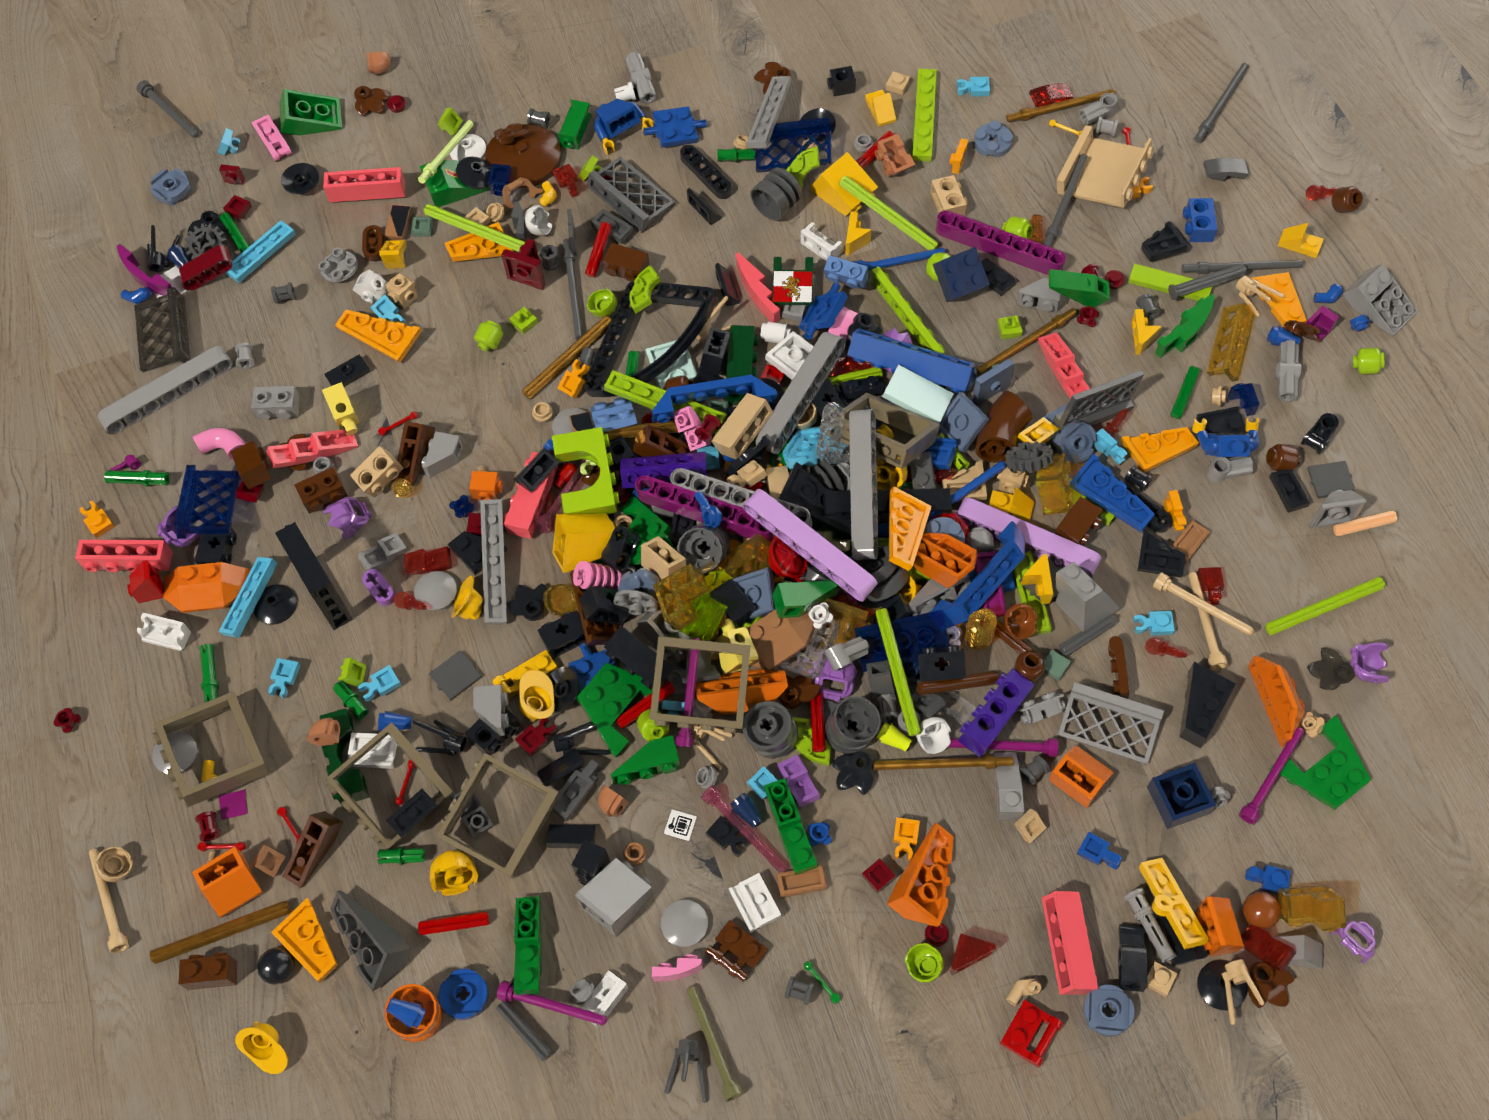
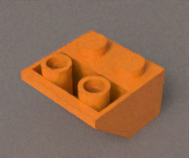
M1075 745L1057 764L1048 781L1085 808H1088L1114 772Z
M236 847L231 848L192 872L202 893L220 918L263 893L244 854Z
M1206 897L1195 912V916L1209 938L1207 943L1204 944L1205 950H1208L1210 957L1239 952L1244 945L1230 899Z

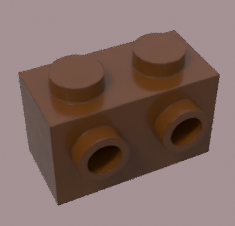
M611 243L603 259L605 273L613 277L624 278L630 282L634 281L645 268L650 266L648 253Z
M254 440L230 451L238 473L248 489L272 479L269 472L272 467L266 458L267 455L262 446L257 447Z
M334 467L294 484L309 514L320 511L323 507L348 496Z
M1080 496L1057 526L1055 534L1085 546L1091 537L1089 534L1091 530H1097L1103 520L1100 518L1103 510Z
M226 952L213 953L212 957L190 955L189 959L180 960L178 984L187 990L236 985L237 961Z

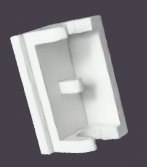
M814 222L801 230V244L825 261L828 260L829 255L838 257L844 251L842 241L835 243L818 231Z
M147 613L142 614L141 620L144 622V627H137V633L142 637L141 640L143 642L183 652L191 634V631L183 622Z
M608 970L604 978L594 989L591 998L585 1001L579 1008L604 1015L607 1018L629 988L624 981ZM592 1023V1024H593L594 1026H596L597 1028H599V1027L601 1026V1025Z

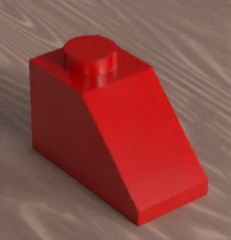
M148 560L142 561L129 575L130 584L127 585L130 597H134L139 604L161 599L164 592L162 577Z

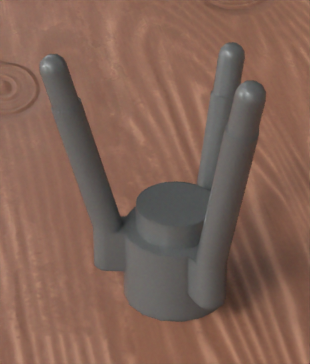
M691 1039L679 1040V1048H675V1057L664 1092L668 1094L679 1060L683 1063L681 1081L685 1082L688 1064L695 1063L696 1059L702 1101L706 1103L707 1094L702 1063L703 1050L698 1049V1041Z

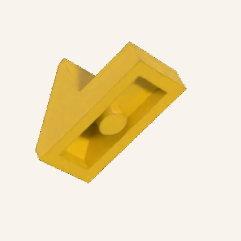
M883 90L865 94V101L878 127L896 122L890 93L885 94Z
M850 211L845 255H851L871 241L872 230L861 228L858 212Z
M1308 223L1285 228L1277 246L1316 258L1324 239L1305 233Z
M389 240L384 243L379 253L387 269L405 268L403 252L407 248L406 240Z
M1135 309L1131 323L1135 355H1140L1158 338L1161 326H1148V319L1144 317L1143 309Z
M1043 417L1019 433L1018 438L1022 443L1030 442L1033 444L1036 441L1040 444L1047 443L1058 434L1060 429Z
M1015 488L1014 495L992 491L989 506L1023 521L1030 522L1034 501L1021 490Z
M1043 554L1032 565L1021 581V585L1036 584V595L1040 596L1041 604H1050L1053 597L1047 554Z

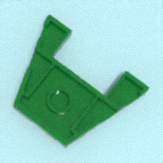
M631 495L621 511L624 515L635 518L631 522L628 531L636 532L640 537V543L629 564H641V545L663 533L669 535L672 530L643 503ZM600 558V559H598V560L593 561L592 563H596V564H597V562H603V561H602V559Z
M605 663L577 696V700L590 721L596 725L600 737L605 741L612 756L616 757L629 740L611 725L638 692L647 697L653 692V688L650 690L642 684L641 680L643 678L636 674L632 676L624 669Z
M1335 715L1324 724L1321 732L1335 748L1304 773L1289 758L1279 774L1287 779L1288 783L1293 786H1299L1307 791L1308 795L1334 810L1371 781L1339 718Z

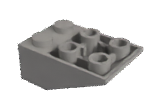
M1383 264L1366 270L1342 293L1355 311L1361 315H1366L1368 320L1370 319L1372 323L1391 336H1394L1418 312Z

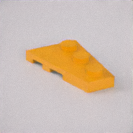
M499 222L487 226L504 233ZM473 233L444 243L453 262L501 256L504 249L513 251V249Z
M1289 272L1251 278L1285 295L1284 298H1281L1258 287L1260 291L1271 298L1270 302L1265 301L1271 307L1273 315L1284 328V324L1289 320H1296L1306 324L1307 320Z
M1187 427L1164 430L1157 434L1149 435L1144 433L1138 437L1130 438L1129 436H1124L1121 438V443L1144 473L1196 448L1199 444Z
M307 897L271 933L321 983L338 966V963L312 903Z

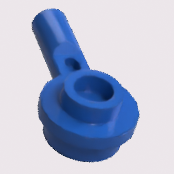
M701 491L696 492L694 496L700 504L704 524L711 528L719 527L722 521L721 511L716 506H710Z

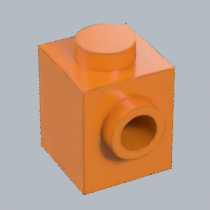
M472 471L469 491L472 498L476 500L498 499L499 493L503 491V481L499 479L497 472Z

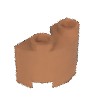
M899 134L878 141V150H875V156L878 161L882 162L887 177L899 174L916 165L911 155L906 153L904 143Z

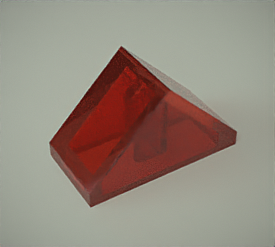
M960 933L950 968L951 975L953 976L993 955L997 949L995 944Z

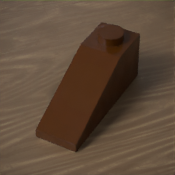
M408 421L404 422L397 459L403 469L393 480V483L414 486L422 469V459L424 456H427L429 441L434 437L435 427Z
M647 425L636 435L632 452L642 457L694 453L697 450L690 451L687 443L651 425Z
M326 811L311 814L282 877L300 888L304 887L333 845L343 822Z

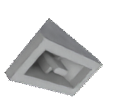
M1306 935L1272 937L1271 962L1322 969L1323 944Z

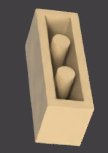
M749 393L744 396L712 439V443L720 454L736 460L745 452L773 414L767 400Z

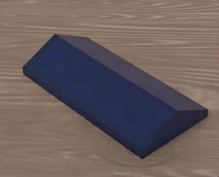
M942 610L891 621L902 664L918 661V652H922V648L936 647V650H945V646L950 645ZM878 623L854 628L856 638L860 636L869 645L868 654L860 657L863 672H867L866 664L888 660Z

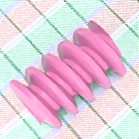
M581 561L574 569L573 582L576 586L580 585L582 589L597 586L618 590L622 574L619 570L608 565Z

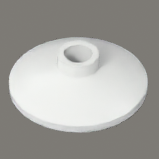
M466 134L451 151L450 157L452 160H462L471 156L483 158L486 153L485 141L477 135Z

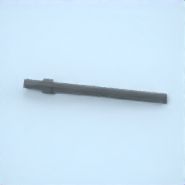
M1242 63L1207 119L1199 126V131L1194 138L1196 142H1201L1204 136L1212 129L1216 117L1249 68L1247 63Z
M1085 154L1080 155L1052 225L1047 229L1046 239L1043 244L1045 246L1051 247L1053 240L1059 234L1058 228L1088 158Z
M564 239L563 260L567 268L575 339L578 340L583 336L574 269L575 253L571 249L570 240Z
M1303 260L1232 263L1198 262L1197 264H1183L1181 270L1182 273L1197 272L1198 274H1207L1210 271H1220L1238 264H1244L1247 270L1302 268Z

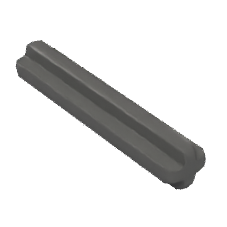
M1111 614L1085 632L1082 630L1059 645L1060 653L1064 656L1073 653L1116 625V618Z
M502 1001L497 1006L496 1010L540 1060L545 1061L552 1054L547 1045L508 1002Z

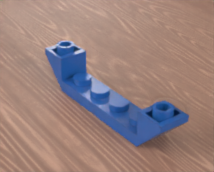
M753 375L668 388L652 410V423H666L673 419L674 409L672 403L680 405L690 400L704 401L708 397L716 396L717 398H723L728 396V394H745L752 391V395L766 399L768 404L771 405L776 401L777 391Z
M1011 521L998 535L1004 546L953 603L941 599L927 615L939 631L968 621L1025 557L1024 536L1015 522Z

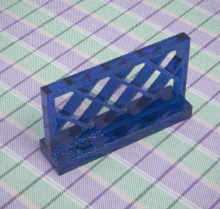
M830 118L776 123L769 141L771 145L766 150L756 149V172H768L776 167L786 170L796 159V156L805 151L812 143L818 146L819 153L822 150L827 153V159H819L820 166L832 165V125ZM820 135H827V139L822 144L816 141ZM806 137L809 140L803 146L797 143L800 138ZM788 139L790 143L785 148L778 144L781 140ZM793 145L799 148L794 156L788 152ZM776 147L781 152L774 158L769 153ZM784 154L791 158L787 163L781 164L778 161ZM766 156L772 160L768 165L761 166V161Z
M195 465L186 466L174 523L177 539H186L187 534H230L236 502V490L238 489L240 479L238 471L196 470ZM201 478L212 479L205 484L202 481H200ZM226 478H234V480L227 484L222 481ZM215 484H219L221 486L215 491H213L210 488ZM203 491L209 493L203 498L198 496ZM225 491H228L230 493V495L225 498H222L220 496V494L224 493ZM213 498L217 499L218 502L212 506L207 503ZM203 505L206 509L198 513L195 509ZM223 505L228 508L222 513L217 511ZM213 513L215 517L209 521L204 518L206 515ZM198 520L203 522L200 526H191ZM220 520L226 523L225 526H215L214 524Z

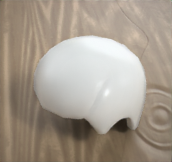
M533 205L526 211L524 217L527 230L537 236H546L552 229V224L547 221L549 213L543 210L542 206Z
M930 717L921 722L919 725L921 733L916 736L919 745L929 754L943 752L951 743L949 737L951 729L948 723L940 717Z

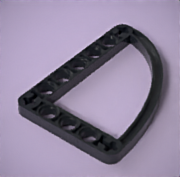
M634 281L626 286L585 378L583 387L591 397L616 396L604 391V385L612 372L637 315L632 307L625 309V306L630 304L629 294L635 284ZM660 282L654 287L653 290L657 289L658 291L651 295L653 303L699 307L685 331L663 355L630 377L648 383L670 367L687 350L703 329L717 302V296L712 288ZM669 292H676L673 296L667 297ZM694 293L691 298H684L687 294ZM627 319L624 324L618 325L620 320ZM614 335H619L617 340L611 341ZM607 351H612L610 356H603ZM605 367L603 372L596 373L599 368Z

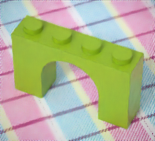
M602 427L553 435L554 453L560 463L586 459L594 462L600 468L599 478L591 487L585 490L561 494L564 514L616 513V505L620 504L618 491L614 492L613 485L617 484L615 473L610 472L613 460L611 453H607L606 447L610 446L608 434H604Z

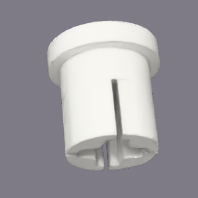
M632 82L614 89L617 99L623 101L637 100Z

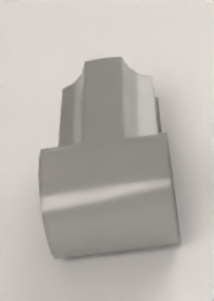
M1104 93L1099 101L1080 109L1079 116L1082 123L1089 125L1097 121L1099 116L1106 119L1113 117L1117 105L1116 95Z
M1216 457L1207 469L1206 476L1211 482L1220 483L1226 478L1250 475L1253 472L1251 457Z
M859 636L846 643H838L824 650L833 671H836L851 664L852 661L867 655L869 645L865 639Z

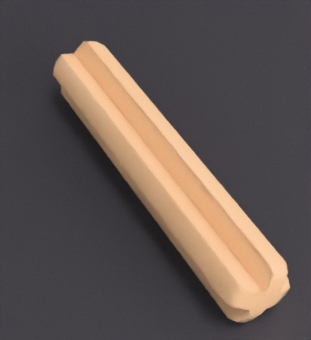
M1388 511L1336 524L1333 526L1335 536H1342L1394 523L1397 521L1396 512Z

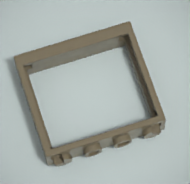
M865 393L831 417L827 432L828 437L850 446V411L865 410L866 406L874 410L875 419L915 436L906 444H902L876 432V458L902 469L936 442L940 424L869 393ZM898 455L901 456V460L897 459Z
M659 636L650 720H655L654 725L668 726V722L678 723L677 727L691 728V724L701 725L700 730L714 731L715 726L724 727L723 732L737 733V729H742L751 646ZM665 648L743 655L736 721L658 713Z
M234 691L154 723L157 730L153 733L157 745L162 744L164 750L160 751L164 763L169 762L171 766L170 769H167L171 781H177L179 786L174 788L179 800L184 799L187 807L268 774ZM231 709L253 762L187 788L167 734Z
M392 722L326 778L329 783L325 785L334 796L339 794L344 799L341 804L349 813L354 811L360 817L356 821L365 831L370 828L375 834L372 839L380 848L386 846L387 849L401 837L394 833L388 839L336 780L389 735L439 791L440 794L433 799L437 805L453 792Z
M484 753L483 757H479L477 762L474 763L472 768L474 772L471 777H467L460 788L463 791L459 798H454L448 809L451 812L447 819L443 818L439 823L437 837L513 879L560 795L556 791ZM489 766L545 796L506 866L450 836Z

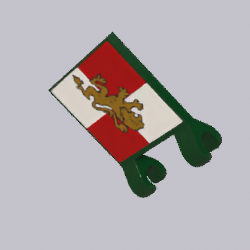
M774 257L772 302L775 305H812L813 257L805 258V270H782V257Z

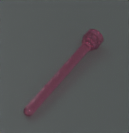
M586 459L582 460L576 472L569 479L548 512L538 517L534 523L538 531L544 534L550 532L554 526L553 518L562 506L561 494L572 492L583 475L580 472V466L586 462Z
M715 785L709 787L702 794L701 799L707 805L715 806L779 873L785 872L786 866L722 800L721 792Z

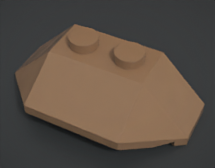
M775 609L749 626L747 630L759 657V660L750 666L771 671L806 648L814 629V622L809 616V611L800 617L778 618Z

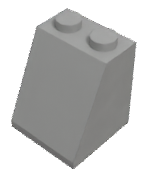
M1075 562L1056 572V604L1083 632L1119 610V606Z
M617 858L610 862L575 895L580 907L615 937L620 934L653 895L652 882L642 874L640 877L633 872L634 868L627 861L623 860L620 862Z

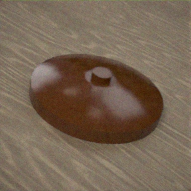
M522 124V129L529 130L530 132L523 136L514 137L515 141L508 144H500L497 137L494 136L489 142L485 153L486 161L493 167L494 179L503 185H508L523 177L528 179L533 186H536L551 178L561 163V149L557 138L549 130L537 125Z

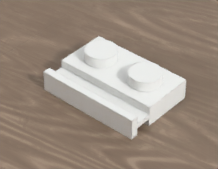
M351 733L348 759L377 734ZM388 735L351 767L393 769L397 744Z
M760 873L738 883L734 887L728 888L750 933L781 917V913Z

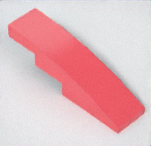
M738 252L735 254L736 267L750 298L771 322L778 323L780 321V309L772 302V292L765 286V276Z
M1057 332L1038 338V343L1046 360L1069 399H1071L1072 395L1090 389L1084 381V373L1075 363V355Z
M344 429L315 432L309 438L291 439L289 444L268 446L266 452L273 469L315 461L318 457L334 456L358 447L354 434L346 435Z

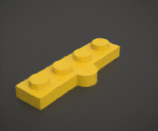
M1163 858L1141 862L1139 869L1155 896L1152 903L1153 911L1157 915L1167 917L1184 949L1206 944L1209 938Z

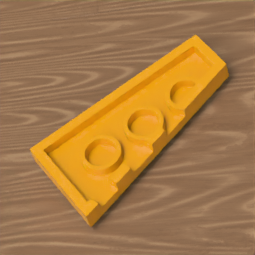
M347 309L335 324L337 329L399 363L404 359L422 332V329L417 326L411 327L400 322L394 323L384 318H374L367 314Z
M894 486L890 490L889 561L909 571L913 567L932 506Z

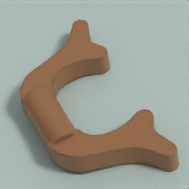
M523 177L505 185L502 190L504 213L509 208L514 207L509 198L511 191L521 186H527L529 196L534 198L536 194L543 193L544 190L534 187L528 179Z

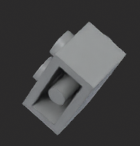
M295 386L254 387L251 409L257 419H289L298 417L300 395Z

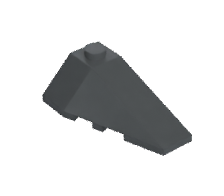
M342 890L337 891L330 908L341 934H346L350 946L348 950L350 954L356 955L360 964L357 966L360 976L372 991L377 990L404 967L411 947L399 932Z

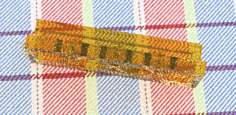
M1246 303L1223 307L1207 370L1209 376L1225 373L1232 382L1240 379L1255 314ZM1236 312V314L1230 320H1228L1229 313ZM1232 327V331L1224 336V332ZM1228 343V347L1220 353V349ZM1224 359L1223 366L1216 368V365Z

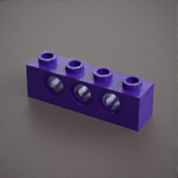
M705 452L621 459L622 488L635 487L636 480L641 476H650L672 484L670 480L671 473L678 468H684L707 476ZM680 479L677 484L684 483L686 479Z
M1013 668L1007 675L1003 672L996 681L998 688L996 690L991 688L984 697V700L987 701L984 706L979 704L971 714L975 717L973 721L967 720L959 730L963 734L958 741L978 757H981L1035 685ZM991 708L995 709L998 714L994 713ZM979 724L983 725L986 730L980 728Z

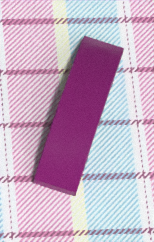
M121 244L117 245L121 261L141 286L148 287L152 292L162 296L175 297L177 295L169 282L159 274H155L150 278L138 268L140 264L134 255Z

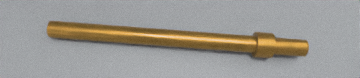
M1110 89L1032 109H1020L1019 112L1006 115L1007 122L1020 119L1024 121L1032 116L1100 100L1104 93L1114 94V90Z
M1071 308L1062 315H1056L1051 319V322L977 367V374L979 376L990 370L992 365L1001 363L1051 330L1062 327L1067 320L1077 314L1075 309Z
M985 755L983 758L874 761V770L962 767L995 769V766H1014L1013 757H995V755Z

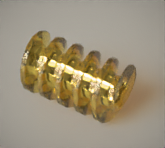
M982 608L969 616L965 641L973 649L982 650L992 643L997 625V617L990 609Z

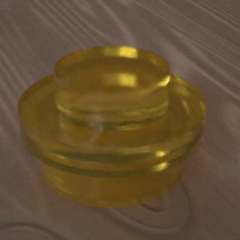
M398 479L391 485V489L397 497H410L412 485L407 480Z

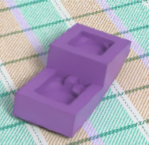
M798 755L777 764L783 779L785 778L790 792L799 809L820 799L819 793Z

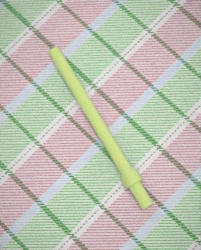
M468 120L437 157L424 167L423 173L418 177L420 183H425L429 177H433L439 165L474 126L471 120Z

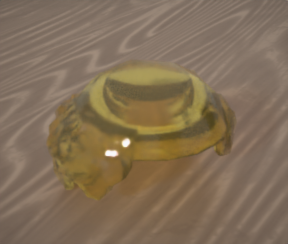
M566 584L552 585L544 592L543 601L545 607L555 616L562 617L567 612H574L578 607L574 590Z

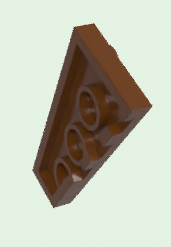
M572 570L570 577L587 645H606L619 627L615 624L587 621L585 619L579 598L587 589H582L580 585H574V570Z

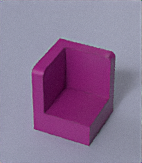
M1321 306L1307 320L1306 324L1313 325L1320 330V333L1315 335L1322 341L1334 329L1339 316L1325 306Z

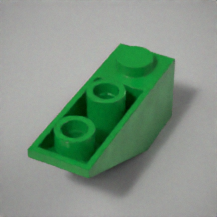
M1049 270V288L1080 304L1094 308L1110 300L1109 282L1096 275Z
M830 579L814 582L806 580L794 583L789 581L778 583L772 594L778 618L800 617L814 606L820 605L834 596L840 586Z
M673 735L651 740L611 773L613 784L626 785L631 783V780L639 778L642 780L650 779L654 774L662 772L669 774L681 768Z

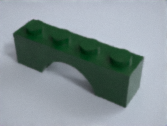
M346 708L319 716L320 720L324 718L337 720L340 725L339 743L322 746L323 754L329 760V765L326 766L328 776L343 764V750L350 741L351 733H355L352 716ZM349 768L336 779L356 802L369 798L365 776L359 769ZM332 794L333 799H337L340 804L344 801L339 794L335 796Z

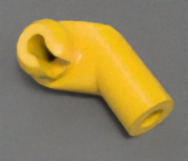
M545 181L542 184L545 192L539 201L544 207L552 204L557 197L550 181Z
M203 761L202 783L217 777L214 774V761Z

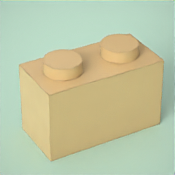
M659 536L641 545V565L649 572L658 576L664 585L670 588L686 579V558Z

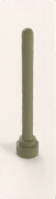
M689 986L687 988L688 996L724 1083L722 1085L723 1097L725 1102L732 1101L742 1096L744 1092L740 1083L732 1079L696 987Z

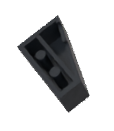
M620 626L604 646L607 650L605 654L615 662L617 659L625 664L623 668L632 676L637 673L643 678L641 683L652 690L657 653L631 634L625 627ZM664 659L661 685L674 669Z
M1193 662L1188 671L1180 738L1201 748L1236 683Z

